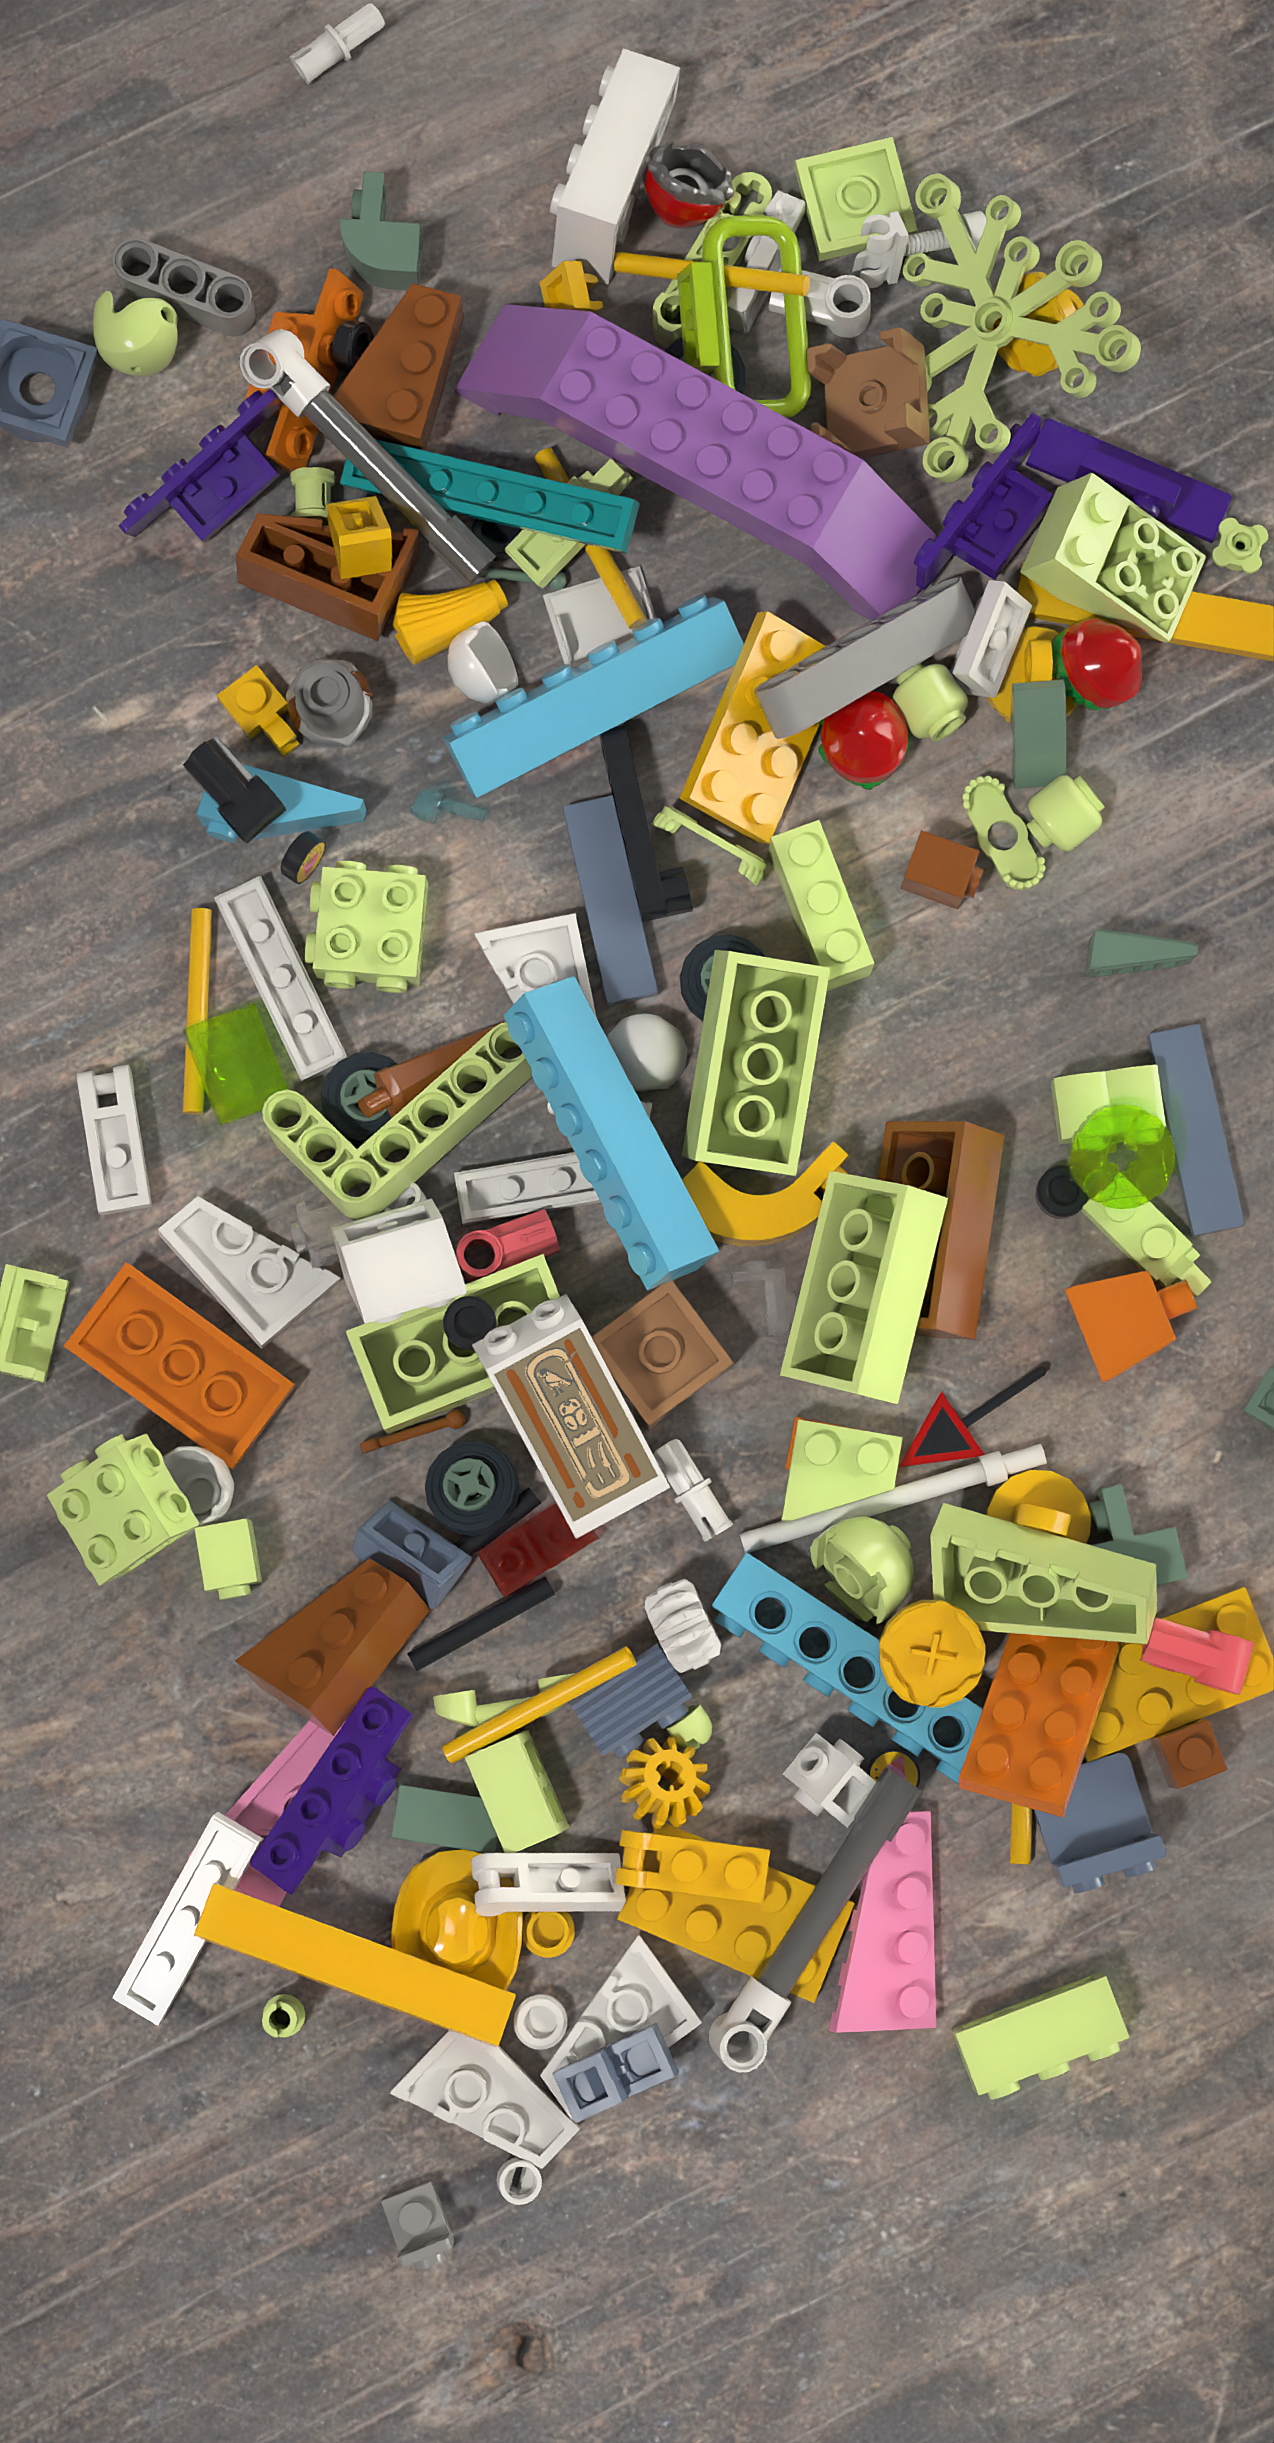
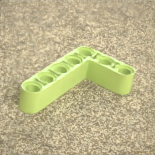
M504 1022L490 1030L358 1149L296 1091L283 1090L271 1095L264 1103L262 1114L264 1123L276 1147L344 1215L352 1220H359L380 1214L408 1189L412 1183L418 1180L532 1077V1073L523 1053L514 1059H505L500 1056L508 1048H520L512 1040L507 1022ZM472 1081L486 1083L485 1087L477 1093L470 1094L462 1091L465 1085ZM289 1115L301 1116L298 1123L292 1127L282 1128L278 1126L281 1120ZM434 1115L448 1117L446 1122L439 1127L430 1128L424 1126L427 1119ZM332 1149L336 1151L333 1157L326 1162L312 1161L316 1153L321 1150ZM405 1149L409 1151L407 1157L400 1162L386 1161L388 1154L394 1150ZM365 1183L370 1185L368 1192L360 1197H350L347 1195L349 1189L356 1184Z

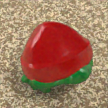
M1087 619L1076 622L1053 638L1051 642L1053 658L1052 676L1056 677L1057 680H1064L1065 697H1073L1074 704L1084 705L1086 709L1091 711L1109 709L1124 704L1139 691L1142 681L1141 647L1139 642L1122 627L1100 619Z
M870 691L820 722L822 725V744L818 747L820 756L840 777L856 786H861L865 790H871L879 786L887 777L891 776L901 765L911 747L912 734L907 728L901 709L891 698L880 692Z

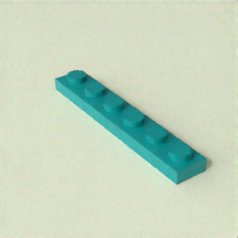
M376 440L447 512L627 554L640 503L635 499ZM346 458L340 484L346 488L384 496Z

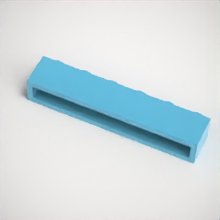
M705 594L693 597L679 605L678 610L680 614L663 623L660 618L651 619L632 630L634 638L616 646L615 641H610L594 648L587 653L589 661L571 670L567 664L553 669L541 677L543 685L525 693L523 688L513 690L497 699L496 704L498 708L480 717L478 712H472L450 724L452 732L442 736L468 791L478 798L735 665L744 643L725 602L715 597L707 599Z
M575 976L524 993L503 1015L508 1025L509 1034L522 1050L531 1068L535 1084L543 1091L555 1114L559 1130L568 1138L579 1159L583 1176L592 1184L602 1203L607 1222L616 1230L625 1247L631 1268L640 1276L647 1291L698 1270L717 1254L719 1249Z

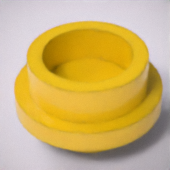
M567 1911L528 1912L523 1920V1941L526 1947L537 1956L544 1958L559 1956L573 1942L575 1926L571 1915Z

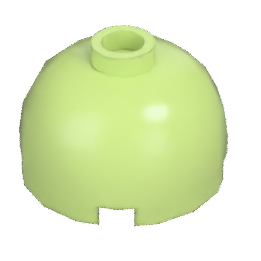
M859 1516L841 1520L814 1539L810 1547L811 1559L815 1570L824 1565L827 1573L834 1580L824 1584L829 1593L844 1609L865 1622H868L875 1616L877 1617L876 1624L882 1623L894 1613L907 1598L915 1579L913 1558L909 1551L911 1545L907 1536L898 1527L888 1526L884 1522L873 1518Z

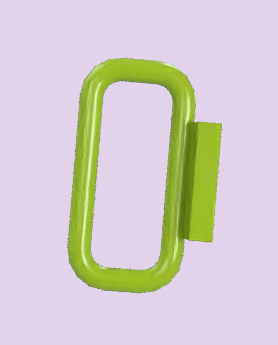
M745 215L720 219L709 228L704 237L702 248L703 262H691L677 274L684 362L707 375L712 372L714 379L734 390L722 254L723 244L731 237H770L776 242L780 251L781 272L802 275L800 248L797 237L789 225L777 217ZM783 294L791 390L782 399L754 401L785 418H790L804 408L810 397L811 375L808 372L807 364L808 338L804 296Z

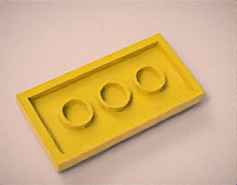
M768 611L757 612L679 797L681 800L759 844H770V838L774 835L821 720L799 733L777 739L754 691L763 682L826 647L825 645Z
M1245 1587L1161 1618L1206 1633L1208 1630H1214L1253 1642L1254 1647L1241 1694L1237 1695L1194 1682L1195 1677L1171 1672L1142 1662L1140 1658L1143 1644L1122 1642L1084 1755L1086 1762L1093 1761L1274 1690V1658Z
M666 1822L660 1829H654L652 1832L655 1834L706 1840L681 1828H675ZM645 1851L643 1870L659 1872L660 1851ZM768 1866L763 1904L630 1886L625 1898L626 1902L619 1912L617 1919L744 1974L758 1978L812 1893L815 1885ZM847 1901L792 1988L791 1994L815 2003L855 1903L853 1901Z

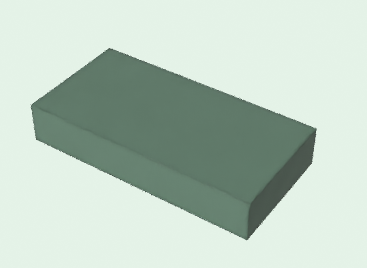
M399 1785L391 1838L485 1853H497L499 1838L481 1797Z

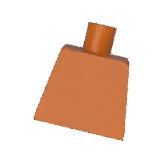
M1149 1271L1132 1273L1065 1289L1103 1383L1113 1380L1175 1342L1177 1339L1169 1320L1198 1309L1186 1279L1157 1291Z

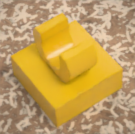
M564 260L539 282L545 308L589 311L595 314L603 308L602 301H591L589 299L588 291L598 283V280L592 274H584L581 261Z

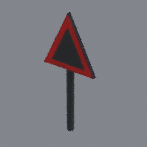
M1043 1366L1036 1368L962 1419L959 1418L944 1394L940 1392L898 1468L976 1458L985 1455L967 1428L1045 1376L1046 1368Z

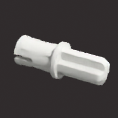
M369 3L333 28L330 24L325 25V32L296 53L290 55V60L302 79L309 84L342 59L345 61L350 60L351 55L349 51L382 29L385 25L384 19L379 10L372 3Z
M671 1440L654 1452L658 1465L678 1496L674 1499L675 1503L682 1502L701 1533L704 1542L733 1525L708 1486L712 1482L711 1479L707 1478L704 1480L680 1440Z

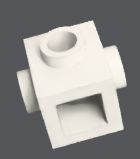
M815 1733L783 1773L786 1778L799 1788L793 1795L797 1801L817 1817L825 1809L847 1828L854 1820V1816L876 1783L874 1779L859 1767L864 1758L840 1738L832 1746L817 1733Z

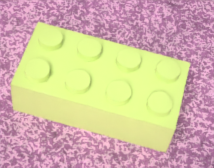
M715 950L683 1143V1157L695 1161L796 1176L830 968L732 951Z
M833 1171L829 1172L780 1372L781 1376L898 1404L948 1198L909 1185Z
M542 1254L465 1284L467 1294L454 1297L453 1301L465 1296L483 1299L493 1309L497 1320V1327L508 1326L532 1313L539 1304L549 1300H556L560 1295L545 1257ZM452 1302L437 1308L420 1307L403 1312L401 1317L391 1322L377 1323L373 1321L346 1331L382 1427L387 1434L496 1392L475 1350L467 1351L457 1348L449 1341L444 1332L443 1317L446 1309Z

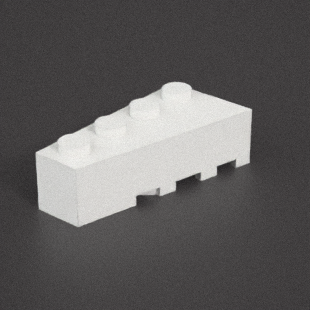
M624 48L616 67L607 66L599 89V96L603 97L599 106L593 104L590 106L583 127V135H586L584 144L582 146L575 143L566 169V173L570 174L569 180L566 185L558 183L551 201L550 213L557 215L552 267L556 268L564 260L581 261L584 274H592L597 277L598 282L609 285L614 271L616 244L620 246L624 244L629 230L628 223L635 199L640 200L644 189V174L647 163L651 160L649 153L653 148L659 146L676 100L680 67Z

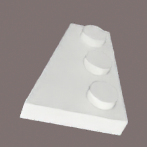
M575 913L474 933L475 939L513 1004L526 992L575 976L596 1016Z
M198 1196L158 1229V1235L261 1349L334 1288L341 1279L325 1268L322 1270L299 1257L300 1254L284 1245L280 1246L255 1232L248 1224Z
M640 1934L634 1939L540 2074L571 2120L573 2118L552 2074L554 2071L654 2023L658 2024L668 2048L702 2023Z
M450 2030L390 2091V2094L406 2102L409 2101L449 2123H454L541 2169L580 2130V2126L574 2123L573 2119L571 2120L569 2115L500 2046L493 2047Z

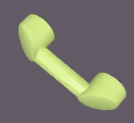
M576 1673L538 1679L539 1692ZM475 1690L433 1696L437 1715L472 1727H477L531 1698L526 1697L477 1705ZM563 1704V1705H561L560 1707H558V1708H556V1709H554V1710L548 1712L547 1714H545V1715H543V1716L550 1715L551 1713L555 1712L556 1710H558L559 1708H561V1707L564 1706L565 1704Z

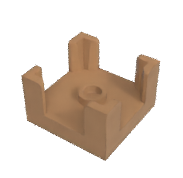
M901 327L879 332V338L889 346L845 355L832 344L807 348L808 372L825 385L827 429L816 422L811 424V432L859 458L930 444L925 348L922 343Z
M673 1281L659 1286L591 1337L615 1383L633 1405L634 1412L648 1430L667 1417L671 1410L709 1382H714L729 1371L734 1363Z

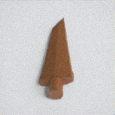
M501 1023L375 1072L374 1078L377 1090L358 1100L361 1112L370 1118L380 1111L387 1109L391 1118H393L490 1030Z

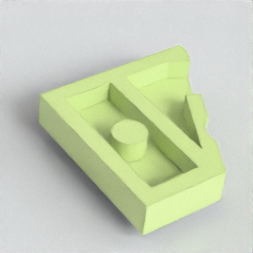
M798 1419L781 1521H794L861 1499L893 1491L902 1437Z

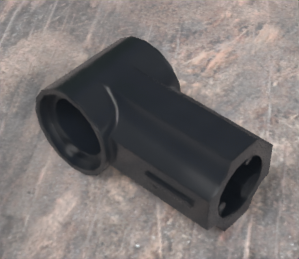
M217 736L200 744L191 752L189 758L183 764L185 770L218 805L217 811L246 844L287 810L271 788L258 775L253 777Z

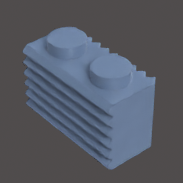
M658 1644L635 1658L636 1666L568 1702L603 1756L613 1750L618 1759L645 1742L639 1732L656 1721L663 1730L689 1712L684 1702L692 1698V1696Z

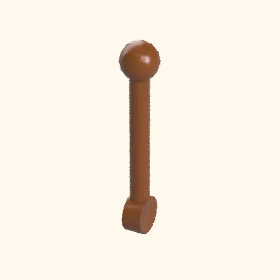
M452 1409L444 1418L380 1438L370 1439L359 1445L362 1454L447 1427L455 1430L460 1429L466 1423V1415L459 1409Z

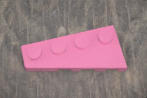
M308 1721L225 1816L262 1837V1844L336 1734L332 1736L316 1724ZM251 1864L247 1867L235 1889L237 1892L280 1907L287 1894L286 1891L253 1868Z
M910 1811L891 1842L885 1841L861 1879L863 1884L857 1910L853 1909L849 1931H852L847 1962L842 1963L838 1985L841 1986L836 2012H832L828 2031L839 2033L936 2028L931 1811Z

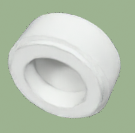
M531 1995L524 1999L516 2010L514 2016L516 2035L522 2043L530 2048L539 2050L551 2048L563 2038L566 2032V2010L561 2002L551 1995Z

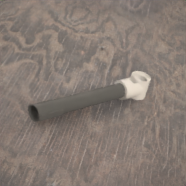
M275 330L244 348L240 356V368L246 380L255 387L271 389L298 418L305 415L416 529L420 530V533L429 541L428 546L467 586L472 584L490 566L496 556L456 515L451 517L328 392L331 387L330 384L304 359L305 352L297 336L287 330ZM268 352L274 357L276 365L270 360Z
M885 1767L854 1816L857 1822L758 1978L750 1976L729 2011L720 2015L712 2023L709 2031V2043L712 2050L729 2069L736 2072H749L756 2069L764 2061L767 2053V2041L791 2004L787 1996L885 1841L891 1842L922 1793L921 1789ZM739 2031H747L749 2033L747 2045L742 2050L733 2053L727 2052V2043L733 2034Z

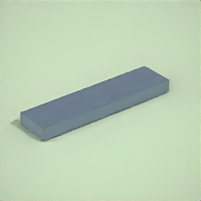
M613 795L563 806V814L607 1005L609 1007L658 996L656 980Z
M1196 1024L1149 1034L1146 1038L1152 1065H1157L1165 1123L1191 1237L1241 1228L1245 1223L1200 1025Z

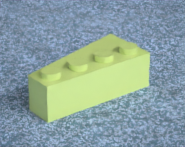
M943 1503L930 1534L934 1600H943L962 1608L976 1622L980 1631L1148 1644L1157 1612L1156 1564Z

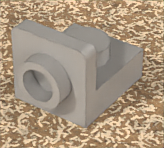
M432 2179L381 2199L383 2210L399 2251L398 2260L401 2268L414 2264L416 2271H421L447 2259L444 2251L451 2249L455 2240Z

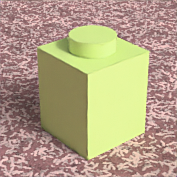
M246 1518L195 1528L204 1590L208 1592L218 1591L220 1600L251 1595L250 1585L262 1583L252 1521Z

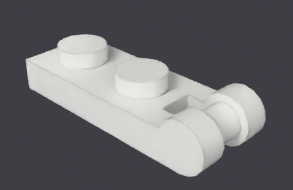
M129 1064L113 1067L112 1073L95 1075L94 1071L77 1073L98 1213L100 1215H107L152 1207L134 1095V1082ZM116 1093L118 1105L100 1108L99 1095Z
M484 1853L477 1855L471 1860L472 1878L478 1881L479 1891L475 1894L476 1913L482 1916H496L504 1912L621 1911L626 1902L624 1885L614 1884L616 1867H621L620 1854ZM501 1877H513L514 1887H500L499 1879Z

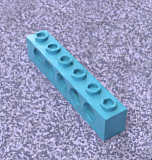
M746 1552L710 1606L719 1612L714 1622L738 1638H741L745 1631L749 1632L763 1642L758 1650L783 1668L791 1660L807 1671L803 1678L804 1682L827 1697H830L832 1692L836 1690L852 1701L847 1708L849 1712L874 1727L878 1719L896 1730L891 1740L917 1757L923 1749L941 1760L936 1770L959 1784V1775L983 1709L964 1697L962 1700L945 1707H928L916 1704V1708L911 1715L904 1718L895 1716L888 1706V1698L893 1689L887 1684L879 1664V1640ZM772 1598L781 1603L784 1608V1619L780 1626L774 1629H766L758 1624L754 1611L760 1600ZM810 1627L821 1629L828 1638L827 1651L817 1659L805 1656L799 1647L800 1635ZM853 1657L866 1659L872 1667V1678L862 1688L850 1686L844 1678V1666ZM943 1716L953 1717L961 1728L959 1740L950 1747L940 1746L933 1737L934 1724Z

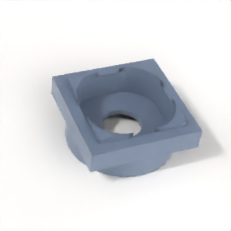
M1 318L0 427L22 440L50 442L68 448L75 427L80 423L88 408L90 384L100 358L97 347ZM35 373L49 376L55 384L53 397L43 405H31L21 396L20 389L23 381Z

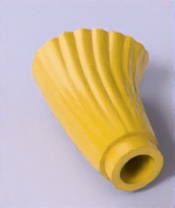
M494 579L487 583L482 582L435 595L401 593L393 622V627L397 631L395 638L408 660L413 665H417L449 648L453 638L461 631L482 621L489 623L500 614L501 610L508 607V602L500 585Z

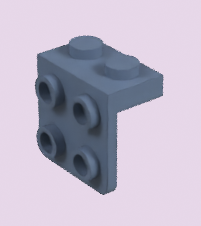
M1114 1753L1081 1764L1064 1818L1034 1810L1056 1883L1064 1888L1072 1886L1074 1893L1089 1891L1105 1885L1103 1876L1123 1870L1125 1878L1153 1871L1156 1869L1154 1860L1167 1856L1161 1835L1152 1832L1130 1759L1123 1753Z

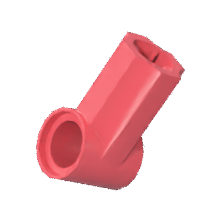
M543 1209L484 1231L469 1232L459 1241L455 1256L462 1277L468 1282H473L543 1254L546 1258L560 1253V1247L552 1222L546 1210ZM473 1245H483L490 1249L494 1261L485 1269H474L465 1261L464 1253Z
M1155 1617L1148 1644L1142 1645L1140 1661L1171 1672L1195 1677L1194 1682L1240 1695L1254 1643L1214 1630H1208L1206 1633Z

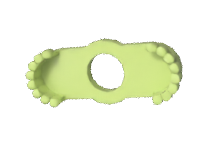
M979 776L976 780H971L969 786L965 787L962 797L964 802L963 808L977 833L979 849L986 857L992 860L1001 879L1008 887L1014 890H1028L1032 886H1036L1039 880L1043 878V872L1046 869L1045 865H1043L1045 859L1043 857L1038 858L1028 840L1026 824L1018 815L1013 813L1004 796V784H999L998 779H992L990 776L985 778ZM999 822L1010 824L1017 834L1015 845L1007 850L994 848L989 843L987 837L991 826Z
M664 806L662 812L656 815L651 825L672 834L676 833L684 825L741 858L742 861L738 869L739 873L743 874L756 886L759 885L767 865L762 858L737 844L734 846L699 826L696 820L672 806Z

